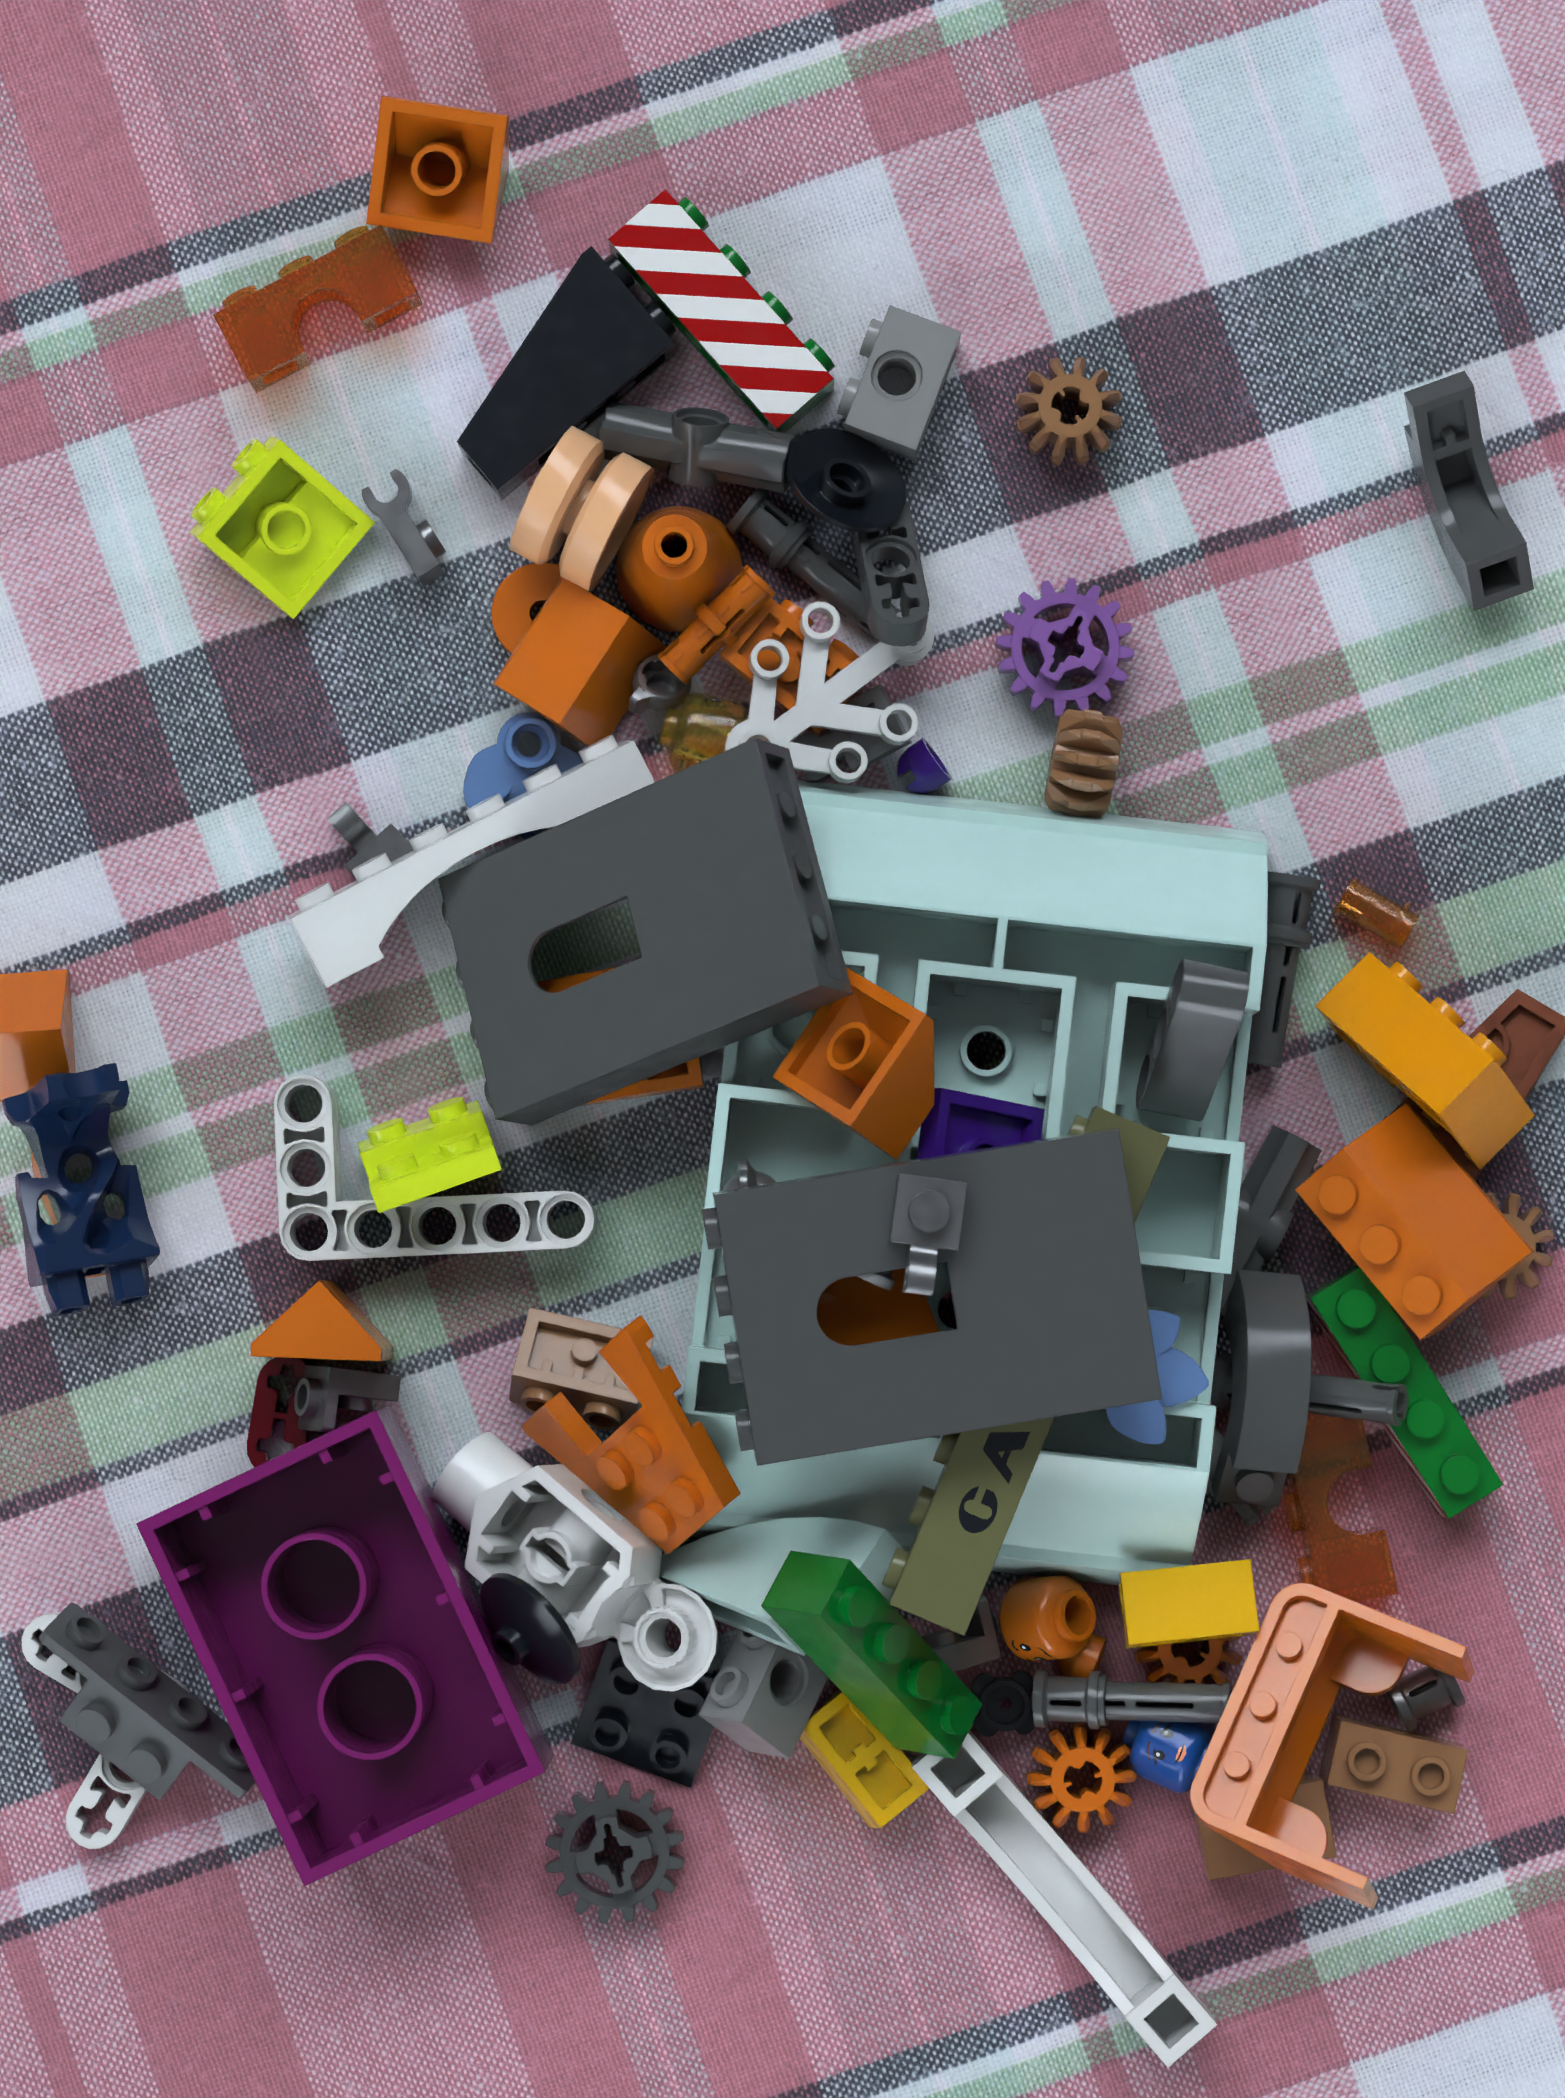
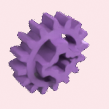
M1068 578L1063 593H1055L1051 583L1046 580L1041 583V599L1035 601L1032 596L1025 592L1019 595L1018 602L1023 611L1021 616L1016 613L1005 612L1002 622L1013 631V634L998 636L995 647L1002 651L1010 652V657L1001 661L997 669L999 674L1015 673L1017 676L1009 690L1012 696L1021 694L1026 689L1033 694L1029 710L1036 712L1044 701L1052 703L1054 718L1059 719L1066 708V704H1074L1076 710L1083 711L1084 709H1089L1088 698L1092 696L1104 705L1109 703L1112 696L1106 686L1108 681L1113 684L1124 685L1128 675L1116 665L1117 662L1131 661L1134 657V650L1127 646H1121L1119 640L1124 639L1131 633V623L1115 625L1112 618H1114L1121 605L1117 600L1108 603L1104 607L1097 603L1100 594L1099 586L1094 585L1083 596L1077 594L1075 578ZM1072 608L1067 618L1049 623L1041 618L1036 619L1040 614L1051 609ZM1093 619L1105 636L1107 656L1103 654L1104 651L1093 646L1088 629ZM1074 625H1078L1074 651L1080 654L1081 657L1069 655L1064 663L1060 662L1056 671L1051 673L1050 669L1055 660L1053 658L1055 647L1048 641L1051 639L1055 642H1060L1065 635L1070 634ZM1022 641L1027 643L1026 646L1037 653L1041 669L1036 678L1025 664L1022 654ZM1078 674L1088 679H1094L1080 688L1071 690L1057 689L1062 679Z

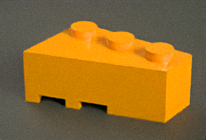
M1369 952L1315 1007L1333 1031L1393 1088L1395 1086L1398 1087L1424 1110L1421 1113L1422 1116L1436 1129L1441 1125L1464 1150L1465 1156L1481 1170L1535 1116L1500 1067L1507 1060L1506 1056L1481 1032L1473 1039L1466 1035L1460 1029L1465 1022L1443 999L1437 996L1429 1003L1418 994L1423 989V986L1402 964L1395 961L1388 968Z

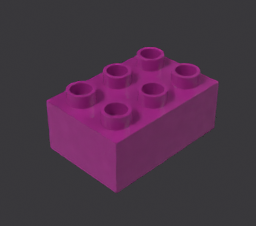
M387 1406L364 1415L136 1523L304 1886L546 1772L555 1755L513 1665L503 1660L492 1644L491 1638L494 1633L484 1614L478 1590L470 1573L464 1568V1560L437 1503L432 1498L429 1485L392 1406Z

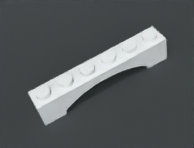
M613 735L607 736L580 750L579 754L583 762L560 773L557 765L554 764L526 778L522 783L527 792L504 803L500 794L487 798L466 810L470 821L458 828L447 832L443 823L438 824L409 840L413 851L392 862H390L387 854L383 853L352 869L356 881L333 892L328 882L296 898L294 901L299 910L290 914L287 918L322 984L328 988L383 959L384 956L379 948V944L400 912L424 887L455 863L498 841L534 830L556 827L655 783L634 740H625L617 744Z
M970 1730L955 1759L924 1753H917L910 1759L913 1770L1037 1909L1111 1998L1127 2021L1167 2067L1171 2066L1217 2026L1207 2007Z

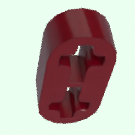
M276 1357L269 1360L259 1373L247 1438V1455L254 1467L271 1459L269 1452L260 1450V1442L262 1439L273 1437L277 1419L286 1420L284 1441L294 1444V1449L309 1442L310 1431L298 1428L299 1416L294 1408L295 1393H292L290 1396L288 1412L278 1411L281 1392L279 1389L271 1387L270 1382L272 1376L284 1373L286 1365L295 1367V1378L299 1380L303 1378L305 1366H311L303 1358Z

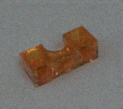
M382 225L372 230H369L367 226L354 228L334 242L335 250L316 260H313L310 255L298 258L278 272L280 279L260 290H257L255 285L244 287L224 299L222 302L224 309L213 314L256 393L312 364L301 344L299 331L303 317L315 305L327 301L340 302L347 305L357 314L367 334L423 305L417 289Z
M1308 1412L1298 1470L1296 1474L1288 1473L1292 1494L1282 1496L1290 1533L1301 1532L1306 1556L1295 1559L1299 1583L1315 1585L1355 1602L1399 1594L1385 1529L1377 1526L1356 1531L1344 1530L1333 1521L1328 1510V1493L1334 1481L1348 1471L1372 1466L1363 1420L1347 1419Z

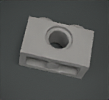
M889 305L883 322L872 319L859 355L869 358L861 381L849 378L837 410V414L847 417L844 423V431L860 436L880 449L915 461L958 350L961 331ZM890 368H902L911 374L915 384L909 392L895 396L886 393L880 387L878 379L884 371Z
M738 1629L718 1674L712 1681L710 1691L699 1712V1716L746 1751L790 1759L828 1676L807 1654L803 1656Z

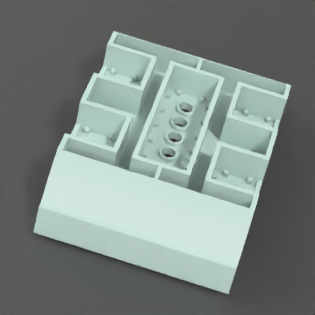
M797 780L845 966L934 1020V1088H945L1045 1109L1041 1139L1067 1135L1076 1114L1088 1119L1091 1109L1095 1106L1170 1137L1134 1225L1148 1310L1165 1311L1180 1317L1179 1332L1172 1347L1184 1352L1195 1360L1209 1380V1386L1189 1401L1172 1407H1163L1166 1417V1438L1162 1444H1145L1122 1435L1111 1426L1105 1409L1055 1417L991 1571L1039 1577L1065 1575L1076 1581L1119 1586V1574L1123 1572L1189 1566L1193 1556L1210 1473L1217 1406L1210 1404L1223 1280L1224 1274H1231L1245 1150V1142H1239L1252 1015L1260 1011L1267 948V855L1269 846L1267 837L1262 831L1104 814L1101 818L1065 815L1063 812L1049 810L1047 807ZM1182 958L1247 971L1250 979L1247 1002L1240 1026L1205 1117L1201 1122L1136 1108V1090L1143 1060L1175 972ZM817 1008L725 1046L721 1083H718L704 1209L715 1207L713 1192L724 1191L727 1182L737 1174L738 1159L747 1158L756 1171L769 1175L776 1182L917 1160L921 1125L896 1160L772 1077L818 1010ZM979 1033H990L997 1036L1004 1046L1005 1054L1003 1061L994 1069H978L968 1059V1043ZM704 1228L691 1345L688 1346L681 1408L690 1425L694 1422H702L741 1494L690 1537L703 1538L745 1524L781 1518L826 1517L853 1520L886 1529L908 1552L918 1530L917 1526L908 1523L914 1503L922 1485L933 1490L935 1489L944 1467L943 1464L933 1461L942 1436L757 1466L754 1449L740 1450L734 1411L747 1409L743 1382L730 1384L724 1352V1344L736 1342L732 1315L719 1317L713 1283L714 1276L726 1275L722 1249L708 1250ZM946 1261L937 1263L933 1296H926L939 1331L953 1329L947 1327L938 1315V1305L941 1298L951 1291Z

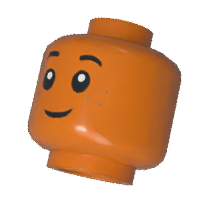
M1059 1575L1021 1579L1009 1587L1002 1599L999 1613L1000 1630L1005 1643L1011 1651L1026 1661L1072 1658L1085 1649L1092 1635L1096 1622L1095 1607L1091 1598L1078 1581L1068 1576Z

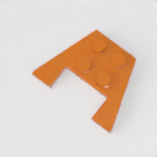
M640 1315L624 1327L599 1351L601 1356L641 1403L642 1407L604 1442H601L566 1397L559 1392L540 1407L521 1428L530 1438L595 1491L597 1495L669 1555L741 1493L702 1422H694L690 1425L674 1396V1393L681 1387V1384L670 1365L664 1366L661 1369L657 1365L646 1345L654 1335L647 1322Z

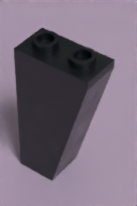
M592 246L581 254L457 440L462 454L501 500L505 499L544 466L561 437L571 426L586 431L605 415L606 407L612 401L620 402L676 355L674 342L670 339V336L676 332L675 327L654 302H651L644 308L629 290L635 284V281L613 254H610L603 260Z

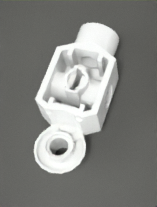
M485 1432L475 1437L452 1458L439 1476L433 1489L432 1498L442 1509L470 1532L464 1568L483 1584L496 1573H507L533 1586L555 1607L565 1620L576 1640L578 1648L591 1646L614 1636L618 1640L617 1643L624 1665L636 1680L653 1690L674 1692L692 1686L708 1671L717 1652L718 1629L712 1611L698 1594L682 1585L663 1583L659 1579L662 1549L597 1495L595 1491L563 1464L537 1465L532 1467L493 1432ZM670 1621L675 1622L681 1633V1644L676 1652L672 1651L667 1645L665 1638L666 1628Z

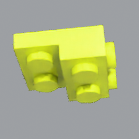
M270 436L262 444L255 438L243 448L233 461L231 467L239 474L222 493L216 487H213L196 504L190 516L198 523L189 533L232 570L246 579L285 614L294 619L375 522L280 439Z
M464 1097L451 1098L428 1108L429 1117L405 1126L403 1118H397L375 1125L366 1131L369 1139L358 1142V1148L378 1213L502 1170L478 1100L466 1104Z

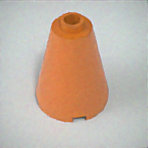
M688 506L661 508L641 518L624 537L616 560L618 587L629 608L639 619L658 630L682 633L697 617L694 611L703 602L708 606L742 571L739 547L733 535L726 530V526L708 512ZM674 552H685L677 558L668 557V555Z

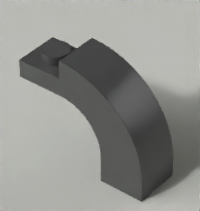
M1465 371L1404 392L1409 424L1404 426L1420 491L1445 557L1471 607L1475 611L1533 590L1527 542L1511 518L1492 475L1484 448L1474 385Z
M1238 1269L1224 1318L1232 1356L1231 1408L1225 1438L1212 1481V1490L1215 1502L1278 1507L1287 1473H1297L1306 1432L1311 1384V1332L1308 1305L1300 1275Z

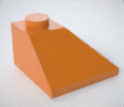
M846 967L853 994L818 1008L772 1077L864 1140L897 1160L934 1106V1020Z

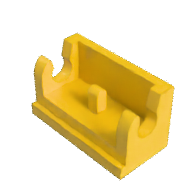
M1251 1559L1123 1572L1119 1574V1594L1125 1649L1251 1636L1259 1632Z
M841 1690L827 1697L826 1702L811 1713L800 1740L869 1828H882L929 1789L913 1770L912 1763L901 1749L895 1748Z

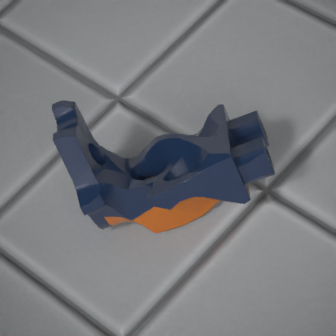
M116 1063L104 1064L98 1068L78 1073L45 1075L29 1091L5 1098L2 1101L5 1116L12 1126L21 1129L29 1143L32 1171L35 1177L32 1178L29 1172L18 1173L15 1176L16 1200L23 1227L28 1282L30 1287L43 1285L44 1295L52 1315L55 1317L78 1313L90 1307L85 1278L106 1275L112 1306L144 1301L149 1296L148 1268L160 1255V1247L148 1218L137 1166L121 1165L109 1140L110 1113L124 1109L130 1093L127 1080L119 1081ZM76 1154H84L89 1157L92 1165L90 1177L84 1183H72L66 1176L65 1167L67 1161ZM110 1194L118 1196L124 1203L125 1214L120 1220L110 1218L107 1215L104 1201L106 1196ZM40 1198H42L53 1225L46 1224L40 1216L38 1204Z

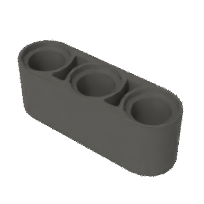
M1185 958L1180 960L1143 1060L1136 1090L1137 1109L1200 1122L1204 1119L1245 1011L1250 981L1247 971Z

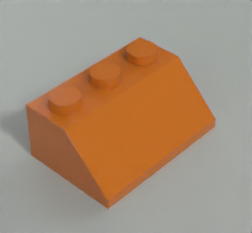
M1409 1103L1404 1104L1342 1148L1295 1189L1420 1340L1439 1333L1534 1252Z

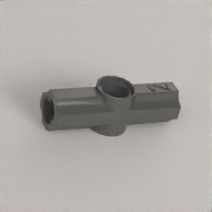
M614 401L606 407L604 419L599 430V440L604 442L605 460H612L624 452L654 469L667 471V477L670 480L686 486L711 487L727 482L785 493L790 487L786 476L785 463L788 452L795 442V435L729 423V418L726 414L708 408L687 407L674 412H667Z
M1271 1125L1241 1183L1231 1274H1224L1220 1308V1315L1223 1317L1226 1314L1237 1270L1259 1271L1263 1262L1268 1263L1279 1247L1294 1215L1291 1208L1299 1195L1295 1189L1309 1178L1322 1151L1306 1140L1275 1125Z

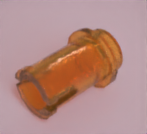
M1353 877L1333 913L1345 917L1382 938L1381 946L1387 948L1390 943L1401 949L1416 924L1419 915L1409 910L1411 906L1409 902L1406 901L1401 906L1358 882L1359 880Z

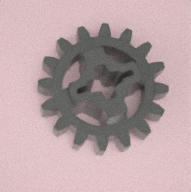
M627 1780L623 1781L618 1795H610L604 1781L596 1783L595 1799L591 1801L579 1791L574 1793L571 1799L577 1812L572 1815L558 1810L554 1820L564 1829V1833L548 1835L545 1845L549 1848L560 1851L559 1857H555L546 1864L547 1873L563 1872L565 1879L556 1890L558 1896H565L575 1891L580 1896L575 1912L580 1915L588 1909L590 1904L599 1906L598 1914L601 1923H607L612 1909L620 1908L626 1922H633L635 1918V1905L640 1902L653 1913L659 1906L654 1891L658 1888L664 1892L673 1893L676 1888V1882L666 1874L667 1869H680L684 1866L685 1858L670 1851V1847L684 1840L683 1830L667 1831L665 1824L673 1816L674 1810L669 1806L655 1812L651 1808L655 1791L651 1789L647 1790L640 1799L631 1797V1782ZM620 1810L629 1811L639 1816L649 1825L651 1830L648 1828L638 1831L622 1821ZM594 1814L595 1835L590 1842L572 1848L577 1829L587 1818ZM608 1824L611 1827L612 1836H616L618 1844L620 1846L630 1845L632 1851L626 1853L621 1872L622 1878L620 1877L618 1866H614L611 1857L600 1858L598 1853L604 1850L607 1843ZM658 1855V1863L653 1874L644 1884L636 1888L634 1871L641 1861ZM592 1872L609 1883L611 1893L597 1890L589 1885L581 1875Z

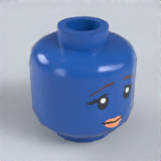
M1130 1720L1122 1743L1132 1748L1130 1752L1131 1769L1137 1773V1776L1174 1793H1186L1191 1789L1192 1782L1216 1730L1215 1723Z

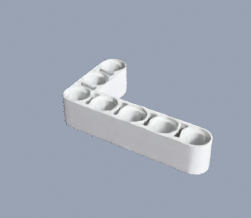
M308 1075L290 1077L280 1085L275 1093L274 1124L279 1235L283 1247L290 1255L297 1259L328 1261L571 1249L582 1246L589 1241L596 1230L597 1215L594 1206L586 1197L576 1192L544 1191L424 1197L384 1211L383 1213L391 1221V1237L381 1247L372 1248L361 1239L359 1227L365 1215L377 1210L374 1200L342 1201L339 1112L336 1093L326 1082ZM309 1086L315 1088L321 1095L322 1109L318 1117L310 1122L302 1123L292 1115L290 1103L295 1092ZM314 1150L323 1158L325 1172L317 1184L305 1187L298 1183L294 1177L293 1165L297 1156L301 1153ZM566 1201L579 1205L585 1217L584 1227L581 1232L575 1237L568 1239L556 1235L550 1225V1214L554 1207ZM506 1204L515 1208L521 1223L515 1237L511 1240L500 1242L489 1234L486 1220L493 1208ZM442 1207L449 1210L455 1217L456 1231L451 1240L444 1244L436 1245L430 1242L424 1235L423 1220L431 1210ZM309 1214L320 1216L325 1221L328 1229L325 1243L313 1251L303 1248L297 1241L295 1234L299 1221Z

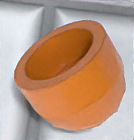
M1092 1633L1085 1649L1072 1658L1056 1659V1664L1061 1674L1066 1677H1088L1091 1671H1098L1107 1639Z

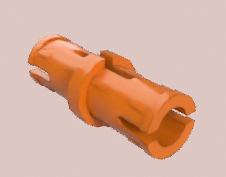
M747 564L737 577L708 606L703 602L694 611L697 617L657 657L677 678L687 685L691 678L725 644L731 647L739 639L736 632L770 598H773L776 592Z

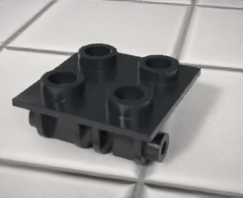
M608 1638L571 1744L691 1788L714 1727L699 1716V1712L718 1671L713 1670L712 1674L706 1672L692 1686L674 1692L653 1690L635 1679L623 1663L617 1643L618 1640Z

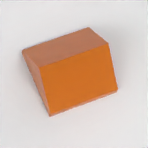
M385 95L381 96L366 224L492 244L509 171V115Z
M561 577L492 684L585 746H589L610 736L628 710L629 699L634 693L632 686L633 675L638 665L649 656L659 654L661 651L663 652L667 647L626 613Z
M68 969L0 974V1102H2L5 1098L29 1091L45 1075L76 1073Z
M319 1280L251 1343L250 1356L387 1361L393 1359L394 1347L334 1281Z

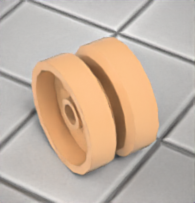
M571 426L561 437L537 475L516 522L509 550L538 565H542L551 560L565 542L559 562L560 576L588 591H593L611 566L624 537L631 529L651 484L654 468L623 452L614 457L598 477L604 460V442Z

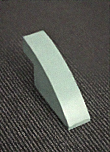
M826 1517L781 1518L745 1524L711 1534L676 1548L669 1555L665 1553L661 1556L659 1579L665 1584L682 1585L698 1594L712 1611L715 1620L805 1656L806 1653L761 1607L790 1550L850 1559L889 1602L893 1589L882 1585V1582L896 1548L905 1549L886 1529L861 1522Z

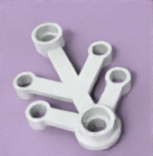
M818 601L808 605L799 621V628L804 636L795 706L774 721L777 679L783 675L789 664V653L786 647L777 640L766 639L760 641L755 645L749 656V668L753 674L748 719L737 724L731 730L726 739L724 751L757 738L788 748L795 770L830 774L836 781L841 783H851L858 780L868 764L867 754L859 744L846 741L839 743L831 750L791 741L809 727H818L880 736L891 745H902L908 742L918 728V717L915 711L908 705L896 703L888 706L885 710L841 703L893 664L911 666L922 661L932 648L934 642V631L930 622L927 620L925 634L917 645L898 647L887 645L880 641L825 682L829 643L839 628L840 617L835 607L827 602ZM815 612L825 614L831 622L830 630L825 633L813 631L808 624V617ZM901 612L896 614L897 617H902ZM764 650L774 651L780 658V667L774 671L764 670L758 664L757 655ZM892 714L903 715L909 723L908 732L903 735H896L890 732L886 724L887 717ZM841 752L853 753L858 760L859 766L857 771L853 773L842 772L836 765V756Z

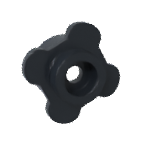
M1018 1670L1010 1677L994 1678L990 1673H981L975 1677L971 1689L973 1694L982 1703V1706L974 1720V1726L981 1735L991 1737L998 1731L1012 1730L1024 1735L1030 1733L1035 1728L1030 1701L1034 1679L1029 1673ZM1003 1697L1008 1698L1011 1702L1010 1707L1006 1710L998 1706V1701Z

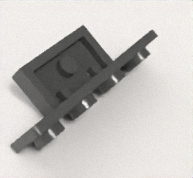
M70 1603L40 1635L39 1641L87 1679L59 1721L158 1800H161L170 1790L190 1761L237 1798H243L256 1783L229 1724L206 1707L198 1697L187 1692L154 1666L147 1657L139 1654L107 1629L98 1618L88 1614L77 1604Z

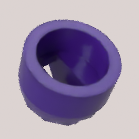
M921 738L907 748L897 763L898 778L910 771L917 778L905 788L911 793L927 795L952 779L939 756L924 738Z

